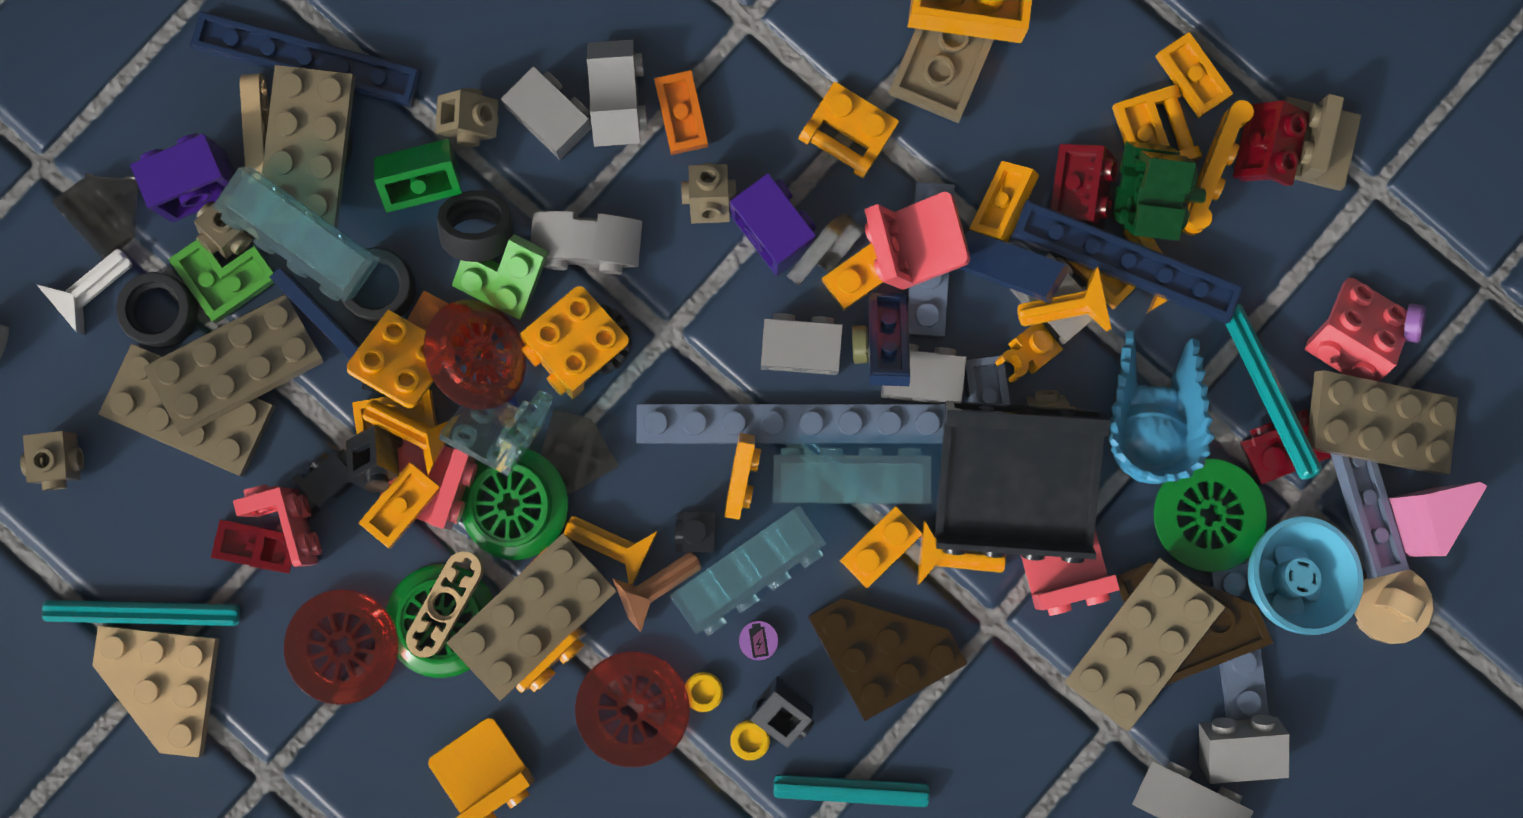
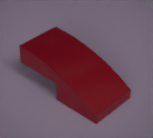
M219 519L211 558L270 571L290 573L292 562L283 532Z

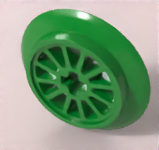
M507 447L492 451L483 456L475 463L478 465L474 481L470 487L466 486L461 500L465 502L461 518L466 531L480 548L498 558L522 560L540 554L557 539L566 521L568 497L562 477L545 457L529 449ZM503 471H508L507 484L501 474ZM517 472L523 474V478L516 487ZM494 478L499 491L489 485V481ZM530 480H532L536 488L525 493V488ZM483 491L492 495L495 500H483ZM509 493L512 499H518L520 502V506L514 508V515L511 509H505L504 502L509 500ZM540 493L541 503L529 502L530 497ZM481 505L494 506V510L483 515ZM528 508H540L539 518L530 513ZM498 514V518L491 528L487 523V519ZM523 517L534 524V527L530 531L528 530ZM506 521V533L503 536L499 534V530ZM515 523L520 531V537L514 536Z
M1205 459L1204 467L1195 470L1192 477L1179 479V481H1167L1162 484L1155 501L1154 522L1161 543L1177 561L1195 570L1219 572L1234 568L1250 557L1257 541L1265 533L1267 509L1260 488L1247 472L1227 461ZM1200 482L1206 483L1205 499L1197 486ZM1214 483L1221 485V490L1215 499L1213 498ZM1189 488L1192 491L1197 501V504L1184 496V493ZM1229 491L1234 496V499L1222 505V500ZM1179 501L1192 508V512L1178 511ZM1238 504L1240 515L1226 513L1228 508ZM1211 505L1213 506L1212 513L1218 515V519L1205 525V518L1200 516V511L1208 509ZM1177 516L1191 517L1192 521L1179 527ZM1226 519L1239 520L1238 529L1236 530L1227 524ZM1196 526L1188 541L1183 535V531ZM1221 528L1233 535L1229 542L1226 541L1220 530ZM1204 531L1203 548H1200L1195 543ZM1212 532L1219 543V547L1215 549L1211 548Z
M445 564L425 566L406 576L391 594L384 619L386 637L396 657L412 671L434 678L453 677L470 670L448 646L447 642L450 640V637H448L445 643L447 655H439L437 653L430 657H418L409 651L406 644V635L408 633L407 619L415 620L417 616L409 614V609L412 603L421 609L424 603L418 599V596L426 591L428 597ZM455 566L460 571L456 581L450 582L446 579L444 586L454 587L464 595L466 588L459 587V584L465 576L472 577L474 574L464 568ZM480 580L468 601L469 608L464 609L461 615L472 612V617H474L493 599L491 592L482 580ZM446 592L441 593L439 605L436 599L434 603L436 611L441 610L443 616L452 614L456 607L455 598L447 606L448 593ZM427 613L425 620L430 621L431 617ZM457 621L455 627H464L467 623ZM430 625L426 634L421 638L419 645L421 649L431 637L436 627L435 625ZM455 627L451 632L452 636H454L458 632L456 631Z

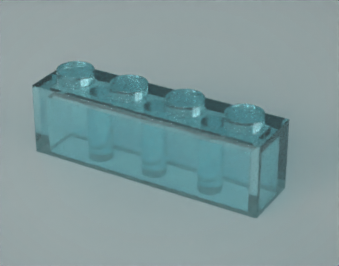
M252 167L238 168L213 205V208L222 213L220 218L225 224L235 230L241 231L244 229L255 237L253 241L255 245L269 254L274 255L276 252L288 261L286 266L292 272L303 278L310 276L321 284L319 290L335 301L342 299L345 302L354 298L380 261L375 255Z
M781 448V455H773V504L931 503V456H921V449L902 448L898 449V456H882L881 448L859 449V455H843V448H820V455H804V448Z
M798 505L669 596L697 635L704 630L707 636H709L727 623L723 616L735 607L739 613H742L758 602L759 599L755 593L765 586L769 585L773 591L792 578L787 571L795 565L801 563L805 569L822 557L823 553L820 548L826 545V542L800 505Z

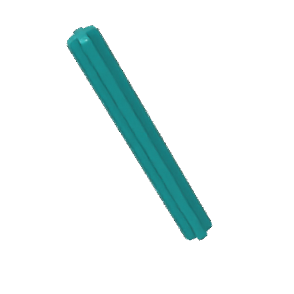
M1237 304L1231 322L1225 323L1299 477L1302 480L1313 478L1320 474L1322 467L1243 306Z
M47 600L42 606V618L46 622L236 626L240 621V607L235 604Z

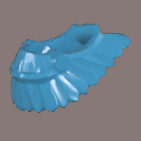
M1125 331L1126 343L1122 347L1118 387L1116 388V402L1111 407L1112 418H1110V432L1108 436L1115 462L1126 474L1136 481L1143 483L1159 484L1190 478L1195 470L1204 467L1205 458L1211 454L1209 444L1215 438L1209 429L1213 419L1207 413L1209 399L1206 396L1208 386L1202 383L1206 371L1202 370L1204 358L1198 354L1200 342L1197 339L1191 338L1186 343L1176 371L1172 375L1171 388L1138 386L1134 331Z

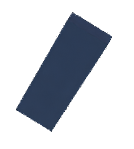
M970 229L965 235L970 253V262L966 266L958 268L1047 303L1052 301L1069 272L1064 263Z
M278 268L269 278L350 360L361 345L291 273L283 268Z
M869 292V385L909 387L910 351L907 293Z

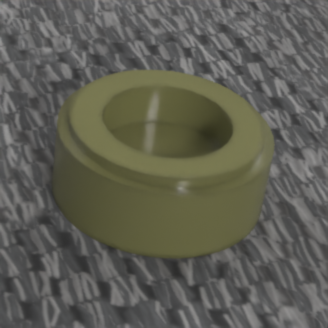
M852 325L854 364H868V327L866 325Z

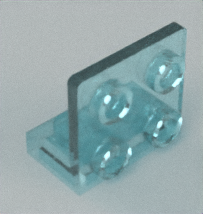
M475 387L442 429L439 439L508 476L543 428L553 396L539 390L531 402L524 400L521 406L517 408L495 395Z

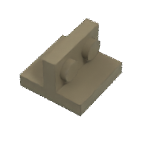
M1328 94L1316 104L1287 96L1284 99L1286 102L1309 113L1294 180L1338 191L1344 189L1361 115L1342 110L1344 97Z

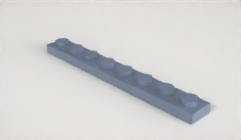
M637 404L636 443L737 444L740 432L755 435V444H942L945 404Z

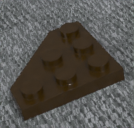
M1148 562L1116 576L1120 589L1119 593L1124 604L1155 563ZM1188 577L1226 607L1165 686L1274 643L1258 606Z
M843 598L808 616L864 721L967 665L950 631L942 627Z

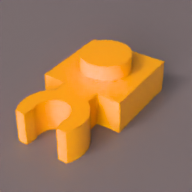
M1043 323L1035 324L1008 344L1011 349L998 357L995 364L1000 366L1004 362L1011 363L1015 371L1008 380L1015 382L1025 375L1028 370L1031 374L1036 372L1060 353L1063 348Z

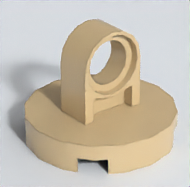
M1405 570L1368 579L1365 573L1363 575L1362 597L1354 613L1358 620L1356 623L1359 629L1371 639L1387 644L1407 643L1419 637L1429 625L1433 613L1432 594L1426 582L1412 570Z

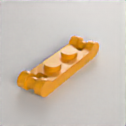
M1239 100L1224 112L1220 119L1195 186L1206 190V200L1202 204L1187 203L1189 218L1186 227L1182 229L1187 235H1197L1212 222V213L1208 208L1212 200H1218L1224 188L1226 180L1221 178L1225 165L1230 166L1237 155L1239 144L1234 142L1239 129L1251 120L1254 114L1253 106L1248 101Z

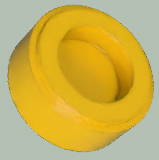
M698 672L687 680L684 687V698L692 709L699 712H708L716 708L722 700L723 686L719 678L714 674Z
M750 719L738 723L732 731L731 747L738 757L744 760H756L767 752L770 736Z

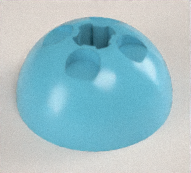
M1305 516L1294 517L1274 525L1257 541L1248 562V585L1256 605L1271 622L1293 633L1319 635L1340 628L1355 613L1363 593V570L1355 548L1339 529L1321 519Z

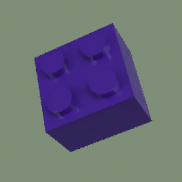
M198 133L185 135L177 140V145L165 150L153 149L147 151L140 156L141 160L130 164L147 208L172 223L197 213L210 201L216 202L228 190L234 196L243 193L227 152L204 133L201 135Z
M767 173L730 201L731 218L777 277L813 250L816 237L813 231L817 228L804 210L797 212L791 204L790 199L793 196L783 181L777 179L774 182Z

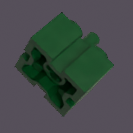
M1126 141L1120 167L1122 178L1120 186H1116L1111 217L1118 223L1125 224L1124 228L1134 236L1179 241L1181 230L1186 227L1189 218V209L1183 203L1202 204L1206 200V190L1195 187L1198 178L1196 163L1186 156H1180V152L1171 146Z

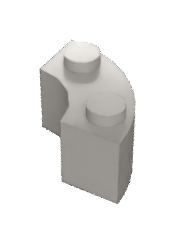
M633 40L588 43L587 67L594 147L639 144L640 129L647 128L646 106L639 105L637 77L644 76L642 53L635 54Z
M569 211L533 213L531 243L549 251L544 268L567 270L568 265H587L599 267V272L622 274L623 268L639 266L642 221L606 214H598V219L574 217V212Z
M1153 761L1151 762L1132 805L1158 818H1251L1254 812L1240 804L1243 796L1220 786L1216 793L1190 780L1189 777L1192 771L1169 761L1167 768Z

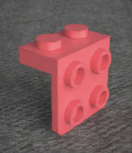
M942 192L895 212L879 204L864 209L868 222L865 224V232L871 244L874 245L877 257L874 260V267L878 277L883 282L904 290L966 266L970 262V253L952 194Z
M1347 278L1341 286L1329 318L1308 339L1304 350L1342 374L1379 382L1397 365L1406 340L1404 328L1407 310L1372 290L1368 285L1354 278Z
M402 439L403 445L398 448L399 474L411 462L441 486L437 495L416 519L428 522L430 525L442 529L452 530L453 524H458L463 514L465 502L461 500L465 488L472 485L478 465L474 463L476 456L445 446L428 475L423 449ZM395 479L389 481V486Z
M266 484L243 491L244 498L233 500L237 516L261 517L278 512L294 567L312 566L319 563L317 555L322 553L321 544L316 532L310 531L307 517H311L310 504L306 495L300 494L299 489L278 486L268 487Z
M1096 530L1093 542L1096 559H1085L1082 563H1069L1061 560V557L1045 556V559L1036 561L1028 560L1021 556L1036 610L1048 609L1049 616L1071 611V603L1086 599L1087 606L1103 603L1110 600L1109 593L1120 590L1116 575L1107 574Z

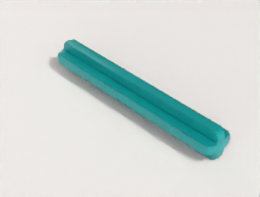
M778 774L774 778L773 787L774 797L781 799L926 807L930 798L929 786L926 783Z

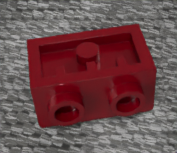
M1285 100L1251 104L1254 114L1251 120L1244 125L1232 177L1242 182L1273 180L1284 186H1292L1305 137L1309 113Z
M1060 144L1050 209L1099 229H1104L1105 219H1109L1112 213V198L1109 196L1111 181L1114 182L1116 180L1118 164L1114 155L1105 146Z
M1304 409L1295 414L1307 436L1310 414L1308 409ZM1272 422L1249 430L1252 438L1240 442L1257 485L1296 471ZM1314 451L1319 462L1332 457L1330 453Z

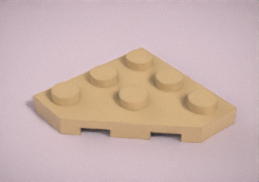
M104 625L98 626L92 666L158 752L190 757L204 756L219 638Z

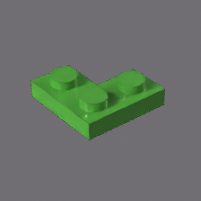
M514 234L508 240L500 264L492 260L481 262L460 260L452 286L521 320L528 310L549 251Z
M195 240L168 259L207 316L216 324L274 284L269 277L275 271L255 246L226 266L222 265L215 254H210L198 240Z

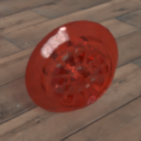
M476 300L452 302L434 315L424 337V357L433 381L447 397L462 406L485 410L505 404L520 389L526 372V357L521 351L524 344L518 330L507 316L497 308ZM483 324L486 326V329H485L484 332H483ZM495 332L498 335V339L492 341L491 337ZM452 342H454L460 347H453ZM502 342L505 349H497L496 345ZM478 346L483 350L481 359H477L474 355ZM454 356H459L462 360L456 363ZM462 365H466L467 370L465 374L460 370ZM475 373H476V381L473 380V376H474Z
M353 590L327 591L308 600L292 617L284 639L285 662L294 682L312 698L336 705L355 703L368 698L378 691L390 677L398 655L397 632L388 612L373 598ZM340 612L345 613L342 630L336 618V613ZM352 615L360 617V621L350 632ZM327 617L333 633L321 625V622ZM367 623L372 632L357 638V634ZM315 629L323 634L327 640L313 639L312 635ZM346 636L348 638L347 645L352 649L350 653H343L339 657L336 655L338 648L333 646L335 640H342ZM375 639V649L360 646V643L365 640ZM311 644L323 646L325 650L312 656ZM358 652L373 654L374 657L371 664L360 657ZM327 655L328 660L319 670L314 660ZM352 659L365 669V672L360 676H357ZM335 662V671L332 679L326 676L325 673ZM343 664H345L350 677L349 680L345 681L341 680Z
M623 652L599 662L589 671L581 683L575 704L576 722L584 742L603 760L622 767L647 766L658 762L670 754L684 736L690 714L688 693L677 672L660 658L642 652ZM638 675L649 679L641 694L637 693ZM622 676H633L631 693L627 691ZM616 680L618 682L623 697H620L608 688L612 681ZM655 683L662 692L645 699V694L651 685ZM605 693L616 700L618 705L601 704L602 694ZM664 697L667 708L649 707L648 704ZM629 698H634L636 704H643L644 710L638 713V719L632 720L630 714H623L622 708L628 705ZM599 710H615L617 714L606 720H601ZM648 713L666 714L664 724L661 725L649 717ZM620 719V725L614 734H610L604 725ZM642 721L651 724L658 729V732L653 737H649ZM625 724L629 726L628 742L617 739ZM634 725L639 727L644 741L633 742Z

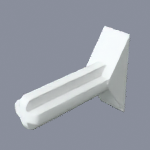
M116 249L65 292L40 285L37 286L77 333L85 335L83 307L128 271L133 264L123 251Z

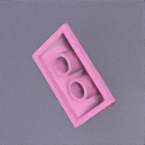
M1482 482L1440 486L1388 498L1405 556H1447L1487 485Z

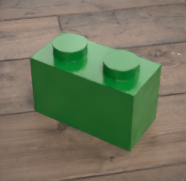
M450 139L374 157V181L386 213L462 194L460 169Z

